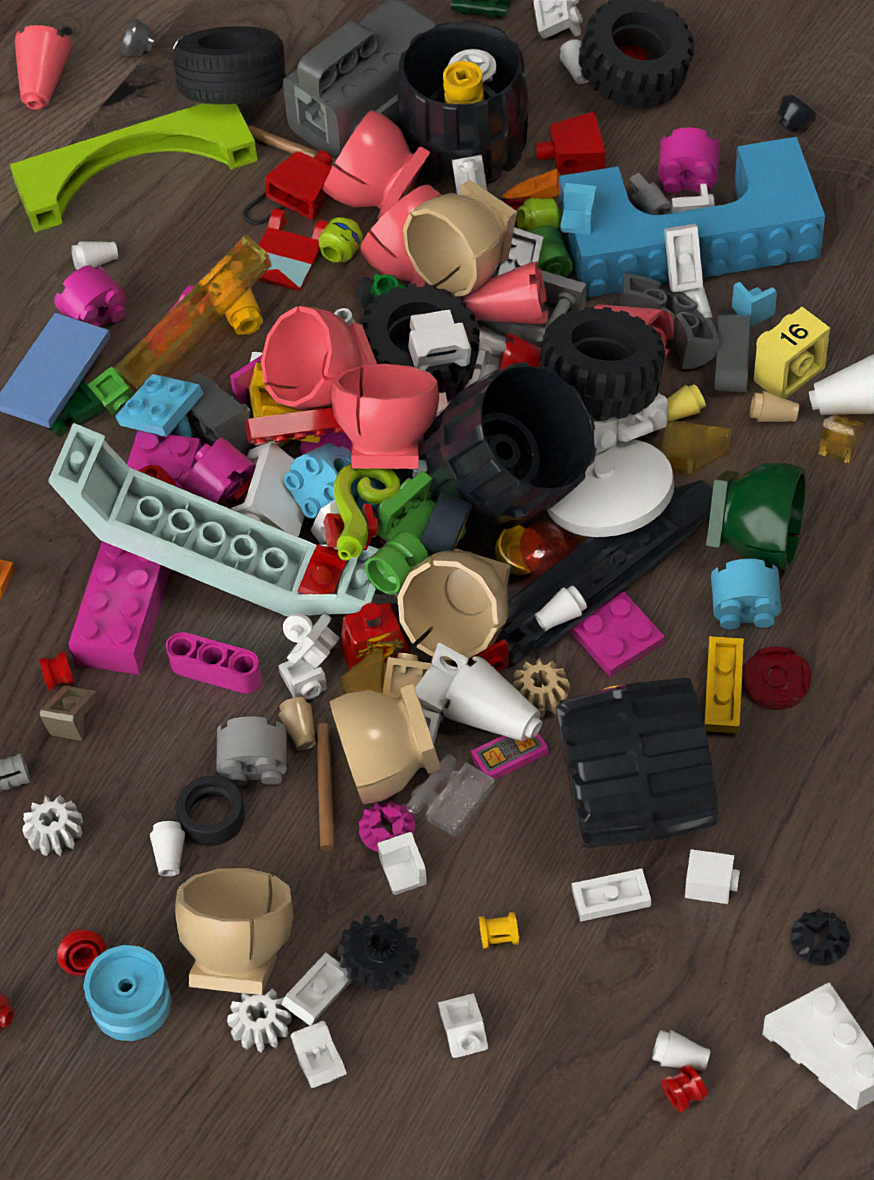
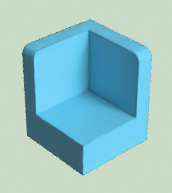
M565 184L564 211L560 224L562 232L591 235L596 212L597 186Z
M740 282L733 285L732 308L738 315H750V327L775 315L777 291L773 287L762 292L759 287L748 291Z

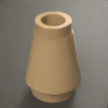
M762 391V393L755 392L750 407V418L757 419V422H796L799 403L766 391Z
M294 697L282 702L279 706L281 712L278 716L286 727L296 749L303 751L314 747L316 740L311 704L307 703L304 697Z

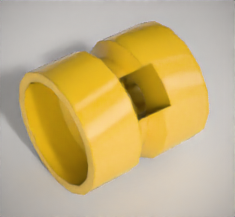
M458 61L450 64L443 73L445 103L470 104L484 100L482 70L478 65L473 62Z

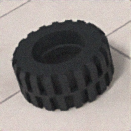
M610 0L608 4L604 3L599 6L588 20L578 56L581 73L585 80H589L588 85L595 92L598 90L603 99L607 101L611 99L616 102L615 105L621 107L630 105L631 109H640L641 106H646V109L656 107L658 102L660 105L664 104L671 97L675 96L685 81L695 47L693 45L692 33L690 30H687V23L683 18H678V13L674 9L664 7L665 3L658 0L657 2L650 0ZM631 44L639 46L650 52L656 59H634L619 50L617 45Z
M407 284L406 288L402 289L400 286L389 289L387 295L382 293L374 299V303H370L365 309L360 324L363 326L377 364L414 367L411 354L400 350L392 342L399 337L410 335L411 316L450 310L454 324L463 323L471 347L470 363L467 366H459L454 362L429 366L426 372L431 373L437 380L439 393L446 392L447 401L456 396V391L458 393L463 391L468 384V380L473 377L480 343L479 324L475 321V315L469 307L465 309L466 303L459 297H451L450 291L443 288L439 291L434 289V285L425 284V287Z
M585 307L584 310L580 311L573 309L567 315L563 313L558 316L545 329L539 368L545 366L557 372L558 376L570 386L573 385L582 396V401L592 416L599 417L600 420H609L610 417L622 419L626 418L630 413L635 415L641 412L658 395L665 360L664 343L650 324L646 325L645 321L638 316H630L629 312L623 310L617 312L608 307H603L602 309Z

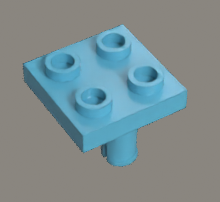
M152 374L115 417L120 426L165 437L173 431L176 436L193 438L195 431L191 427L186 414L204 393L199 384Z

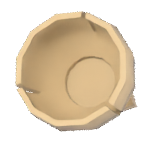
M469 179L461 185L460 195L449 193L434 197L420 203L409 214L403 227L405 250L416 272L429 285H434L436 290L441 291L443 288L450 291L451 297L470 294L480 289L493 275L498 264L503 263L509 258L517 211Z
M455 548L454 551L445 550L435 553L413 566L398 594L399 621L412 644L426 631L430 630L427 637L416 647L434 657L438 643L467 658L492 646L505 625L509 613L507 583L511 565ZM442 656L443 660H453L450 657Z
M414 684L401 687V696L398 698L365 690L346 693L330 701L338 733L363 805L382 802L403 791L419 768L424 767L428 774L441 770Z
M248 868L215 869L194 875L179 886L175 902L179 939L196 959L189 973V987L262 995L277 960V952L290 937L294 916L289 885L276 876L272 877L270 873Z

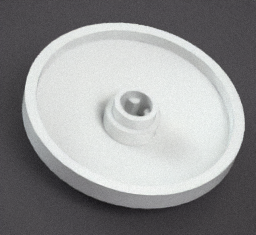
M635 439L627 442L621 441L617 443V446L597 453L594 463L585 472L586 478L547 511L559 526L567 531L583 536L609 537L634 531L654 520L669 504L674 492L671 464L660 450L648 443Z

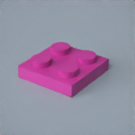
M625 592L607 601L570 630L572 635L609 677L619 673L665 643V636Z

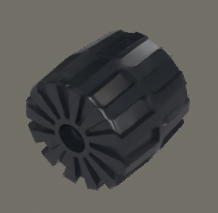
M471 20L440 23L423 33L417 34L410 40V46L405 52H402L398 65L399 120L401 130L411 153L415 154L420 146L430 152L424 164L428 168L426 177L437 183L441 182L443 176L452 177V184L456 187L452 160L482 155L486 184L501 178L502 169L510 171L520 161L522 151L527 143L529 100L523 53L519 45L513 42L507 36V33L500 28ZM469 49H478L489 53L495 59L496 74L492 76L491 82H483L484 100L470 104L445 103L443 73L448 67L451 58L457 53Z
M526 362L512 363L500 371L495 370L466 387L436 414L434 422L427 429L431 433L430 437L418 445V460L426 461L427 471L425 473L433 478L429 493L436 491L438 496H440L442 492H445L472 504L465 524L467 531L479 534L488 530L491 533H501L505 528L509 529L521 525L549 510L586 478L585 472L594 463L597 448L594 444V430L596 428L593 417L587 411L580 393L573 385L570 386L561 379L557 372L545 366L542 368L529 366Z
M682 677L630 683L557 702L556 713L565 768L569 778L577 829L583 847L594 848L661 840L717 824V794L710 750L697 694L690 678Z

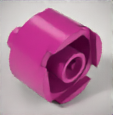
M690 127L673 130L672 135L668 138L665 135L660 143L658 178L664 185V190L671 194L679 193L681 190H693L700 194V184L706 183L707 191L710 193L712 186L718 179L720 155L718 139L714 137V140L707 137V131Z
M91 265L84 266L73 272L63 282L66 288L61 295L57 292L54 301L55 307L64 316L101 328L110 322H120L127 313L124 308L126 303L125 291L101 266L97 265L98 268H93Z
M221 437L212 447L205 444L197 452L194 459L198 462L192 469H188L181 476L178 483L185 491L227 508L229 504L225 500L232 497L254 474L255 469L253 467L256 465L229 441Z

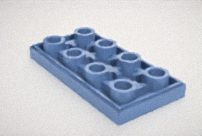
M54 313L1 390L0 411L50 428L110 339L109 330Z

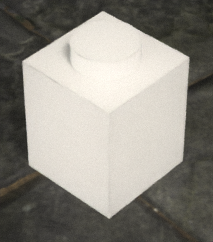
M691 849L685 898L728 904L730 891L737 892L740 870L733 869L734 855Z

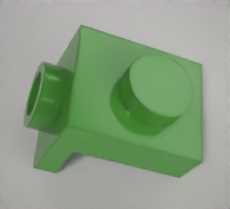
M113 366L87 385L111 416L118 413L134 395L132 389L125 383Z

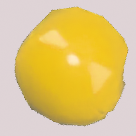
M521 525L503 529L494 547L496 561L511 565L510 574L518 576L537 570L541 566L545 555L542 539L535 531Z

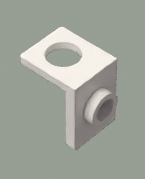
M438 643L431 666L415 687L419 702L441 713L442 708L449 702L445 696L453 679L465 664H468L469 659ZM442 656L453 659L458 667L448 665Z

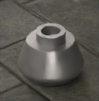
M137 18L129 20L120 50L125 56H142L144 51L149 52L154 36L149 34L150 28Z

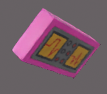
M539 733L533 739L528 738L524 742L501 736L472 750L471 758L488 784L547 755L548 746Z

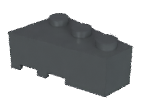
M200 372L185 380L186 382L199 384L204 393L186 414L197 438L202 439L205 437L213 445L222 437L246 457L250 449L260 446L254 443L248 444L245 423L248 419L253 418V415L246 404L238 403L229 391L224 392L215 380H209Z

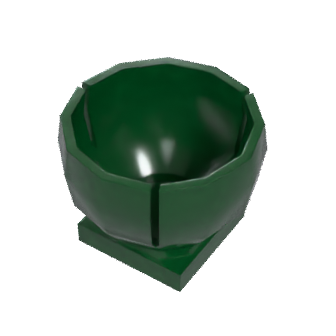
M763 463L740 477V472L726 470L714 479L706 546L720 548L724 543H729L745 559L765 561V567L772 569L773 564L778 570H790L795 558L799 537H789L787 535H800L806 494V471L803 467L788 463Z

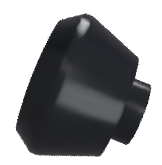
M792 94L783 96L777 113L781 117L778 122L790 132H793L795 128L801 131L816 121V113L808 105Z

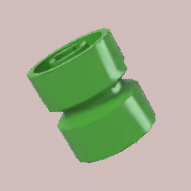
M548 225L531 230V233L543 236L537 268L567 277L573 269V262L568 250L565 248L560 231L556 227Z
M398 532L383 548H380L366 561L365 571L369 580L377 589L387 594H395L402 588L413 566L427 559L428 553L421 541L414 535L407 532Z

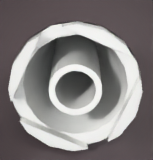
M874 354L814 383L815 390L809 391L813 410L819 409L821 415L874 414Z
M478 656L473 657L472 659L476 663L471 667L465 664L453 679L445 698L450 700L449 708H442L443 715L450 720L524 742L528 738L533 739L542 726L540 711L485 659Z

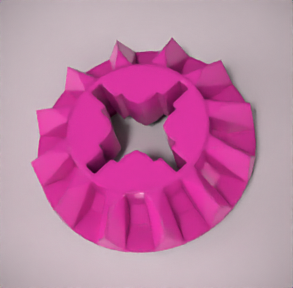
M391 799L388 803L379 804L377 802L369 810L364 809L363 817L359 821L361 840L368 848L378 852L377 843L409 832L414 836L415 833L413 814L406 809L404 804L401 806L394 804ZM383 817L389 823H393L391 836L384 827L380 828L381 818Z

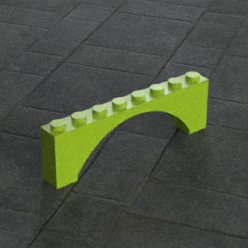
M202 103L12 163L10 168L15 186L34 232H38L63 224L62 215L72 197L83 184L104 168L132 156L162 151L188 152L218 160L227 164L230 170L256 162L258 159L255 140L237 104Z

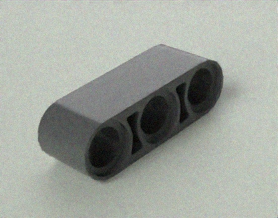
M718 314L717 334L719 348L716 352L715 391L747 392L750 315Z

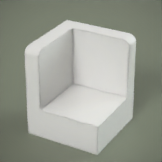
M411 832L377 843L379 859L394 895L427 884L425 865Z

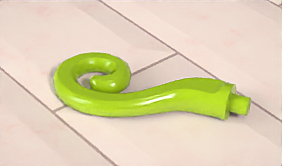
M352 463L343 467L336 476L333 484L334 500L344 522V529L337 541L338 555L341 559L350 560V558L360 556L368 540V524L352 496L351 485L357 479L362 478L357 484L359 496L366 502L380 505L385 498H392L396 495L401 487L400 479L392 469L352 468ZM368 477L381 481L386 488L383 490L374 489Z

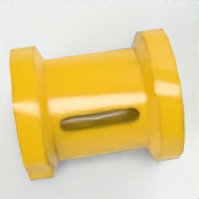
M509 912L506 917L486 919L484 916L478 917L483 949H488L490 944L512 942L513 945L519 944L515 912Z

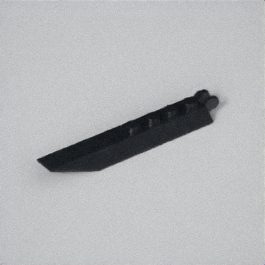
M703 480L675 487L667 507L650 523L621 535L590 537L508 600L509 613L506 621L509 626L499 633L494 644L505 639L509 646L519 635L522 639L508 653V658L514 663L526 657L532 648L546 650L691 537L710 517L713 488ZM570 586H574L587 605V608L582 611V616L544 631L534 614L539 612L563 587L567 589Z

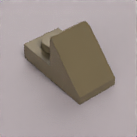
M64 685L40 710V717L49 734L81 741L84 734V716L96 704V691Z

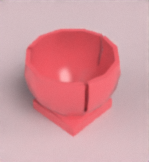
M371 110L347 141L335 162L341 168L333 165L323 190L334 200L353 208L378 207L380 213L377 219H380L410 192L430 152L420 146L415 154L411 153L402 130L387 116Z
M430 185L420 186L399 200L379 219L360 245L361 253L369 265L383 275L388 274L396 279L409 281L411 284H416L417 287H425V284H428L416 272L405 250L403 227L409 214L420 203L441 196L439 192Z
M308 306L295 307L278 318L266 337L261 359L263 381L267 385L265 387L276 403L300 411L332 408V384L340 372L358 366L361 374V366L377 364L362 324L352 322L348 326L342 317L323 309ZM359 376V389H360V396H361L360 376Z
M393 364L361 366V374L358 366L340 372L332 384L331 401L334 418L352 441V468L418 469V441L434 422L439 404L437 380L429 372L412 366ZM359 376H360L361 398H360V389H359Z

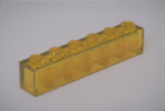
M246 234L115 367L121 378L137 392L152 374L164 376L272 266L269 254Z

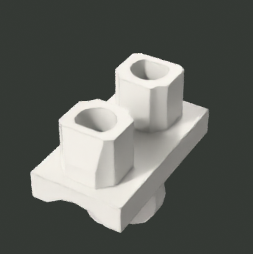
M326 612L320 616L314 626L307 616L300 613L291 614L283 624L284 634L291 641L297 642L287 657L293 664L302 658L313 669H316L339 640V637L327 627L332 618Z

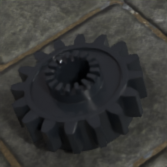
M379 914L377 921H372L368 915H365L362 925L353 920L350 930L344 929L337 955L341 956L339 966L340 968H346L348 972L347 978L353 979L359 984V987L370 988L376 992L379 989L391 991L398 983L401 985L406 984L408 975L413 976L420 951L415 949L417 938H407L410 928L408 926L401 929L397 928L398 919L394 918L390 923L384 922V916Z

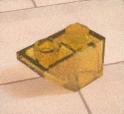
M667 420L661 452L669 460L672 472L693 475L729 454L732 429Z

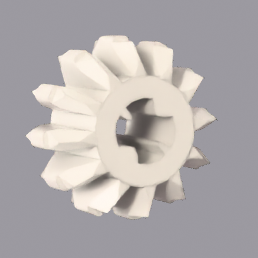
M45 795L43 804L38 805L32 802V812L24 813L23 820L25 825L22 831L33 850L40 848L41 853L47 856L53 849L56 854L61 856L63 847L67 846L74 849L75 843L73 839L82 838L80 826H82L83 819L72 801L65 803L64 798L59 795L51 802Z
M273 989L265 995L262 993V995L255 994L250 996L248 993H242L241 998L243 1002L232 1001L231 1010L233 1014L228 1015L227 1018L228 1025L232 1028L231 1034L235 1041L242 1040V1046L246 1050L253 1044H256L257 1050L262 1053L266 1043L277 1048V1037L287 1038L288 1029L286 1025L291 1024L290 1012L286 1011L287 1008L281 1005L284 998L277 999V994Z

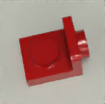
M316 545L297 592L302 594H333L347 560L341 559L338 555L339 551L333 547Z

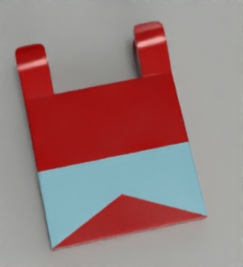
M275 208L271 213L268 227L246 269L247 276L255 280L301 291L321 251L318 241L319 236L329 222L318 220L312 238L283 231L287 225V219L284 218L285 211Z

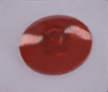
M537 522L530 525L523 532L520 539L522 559L529 571L537 578L576 549V545L568 533L559 526L549 522Z

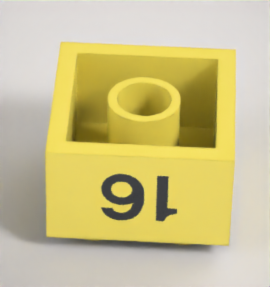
M804 307L799 308L793 314H787L780 324L772 330L762 333L756 342L754 382L771 394L785 399L825 369L830 327Z

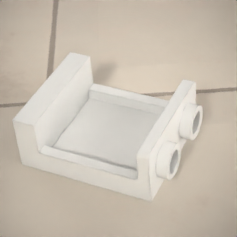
M273 442L250 449L247 458L256 465L245 502L233 507L232 510L298 537L305 515L284 483V476L289 472L294 459Z

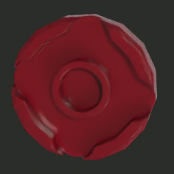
M771 646L761 648L755 652V655L750 660L746 661L742 683L746 694L754 703L767 709L783 710L792 708L804 700L810 690L812 673L808 662L796 655V651L787 647Z

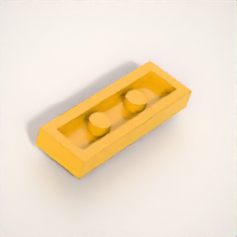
M709 636L705 731L739 733L743 638Z

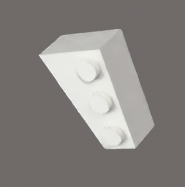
M830 982L765 1016L762 1035L771 1042L774 1040L791 1054L790 1057L798 1064L802 1063L815 1073L821 1083L852 1108L857 1110L874 1101V1047Z

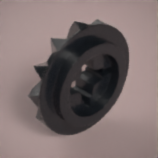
M819 908L815 912H804L801 918L794 922L791 931V942L796 953L805 961L816 965H828L837 962L846 954L850 945L851 934H849L846 921H841L835 912L826 913L822 912ZM826 927L828 939L823 938L821 942L814 946L815 934L812 931L819 933L821 929Z

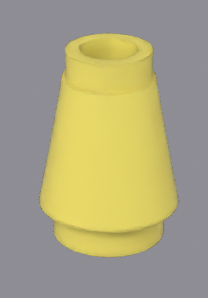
M695 384L689 387L684 385L667 399V422L698 414L700 409L706 407L704 398Z

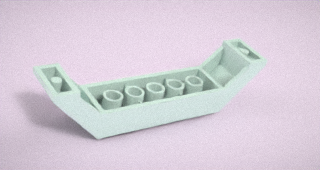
M73 423L48 482L101 541L284 616H290L294 613L322 615L324 612L327 614H349L359 612L363 605L371 603L376 587L371 583L366 574L365 563L379 549L368 545L367 550H363L360 556L347 560L333 594L299 593L297 590L316 544L134 470L105 442L104 435Z

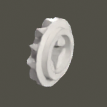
M469 49L461 51L454 55L449 62V65L458 61L473 62L482 70L483 82H491L492 76L496 74L495 59L489 53L482 50Z

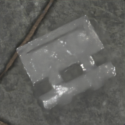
M447 754L439 762L441 770L430 773L431 775L423 785H417L411 793L412 798L407 803L406 808L416 815L423 806H429L430 808L425 813L426 820L456 837L495 787V779L467 762L458 772L453 770L458 762L452 755ZM441 783H447L448 785L440 795L435 793Z

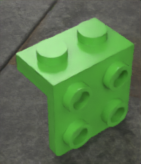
M422 471L414 479L408 478L401 485L396 495L392 498L387 497L381 502L377 509V534L388 542L398 532H407L421 541L436 504L429 499L432 477ZM466 526L464 527L459 540H461L465 536ZM427 551L428 557H430L431 555L434 554V553H431V552Z

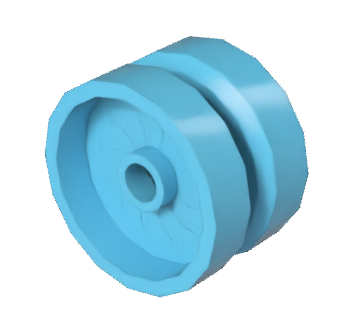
M122 945L108 949L96 957L87 969L83 984L85 996L94 1021L103 1033L116 1040L135 1041L146 1038L161 1028L169 1016L172 998L162 964L153 953L140 946Z

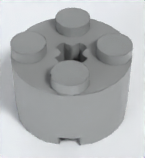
M249 716L228 720L226 728H222L221 725L217 727L216 770L218 774L229 779L237 787L246 786L248 780H261L263 784L276 785L282 782V775L287 769V730L282 723L276 721L275 727L267 724V718Z

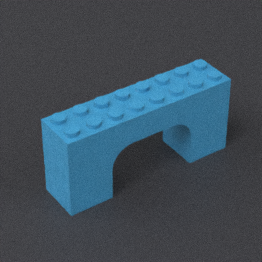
M797 137L737 146L734 186L738 198L737 201L665 215H651L641 212L630 203L618 166L559 176V209L561 208L563 211L566 183L597 186L596 212L591 235L563 232L569 255L573 262L576 280L586 283V297L620 292L623 273L647 277L662 282V284L670 283L665 228L696 224L698 227L702 278L749 271L768 266H779L798 261H808L821 257L825 214Z

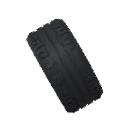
M229 26L205 29L182 37L173 49L177 89L186 99L194 102L237 104L264 99L280 91L283 86V79L286 77L283 41L275 32L264 28Z

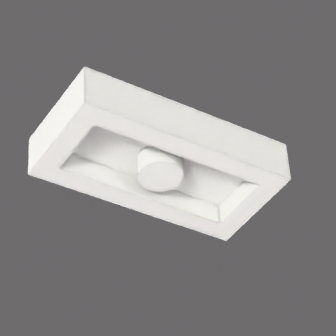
M696 224L665 228L671 291L677 292L702 288L703 278L698 227Z
M642 869L572 883V892L580 922L651 907V897Z
M325 953L285 995L281 1005L311 1026L351 983L352 979L347 978L348 972L346 968H340L339 962Z

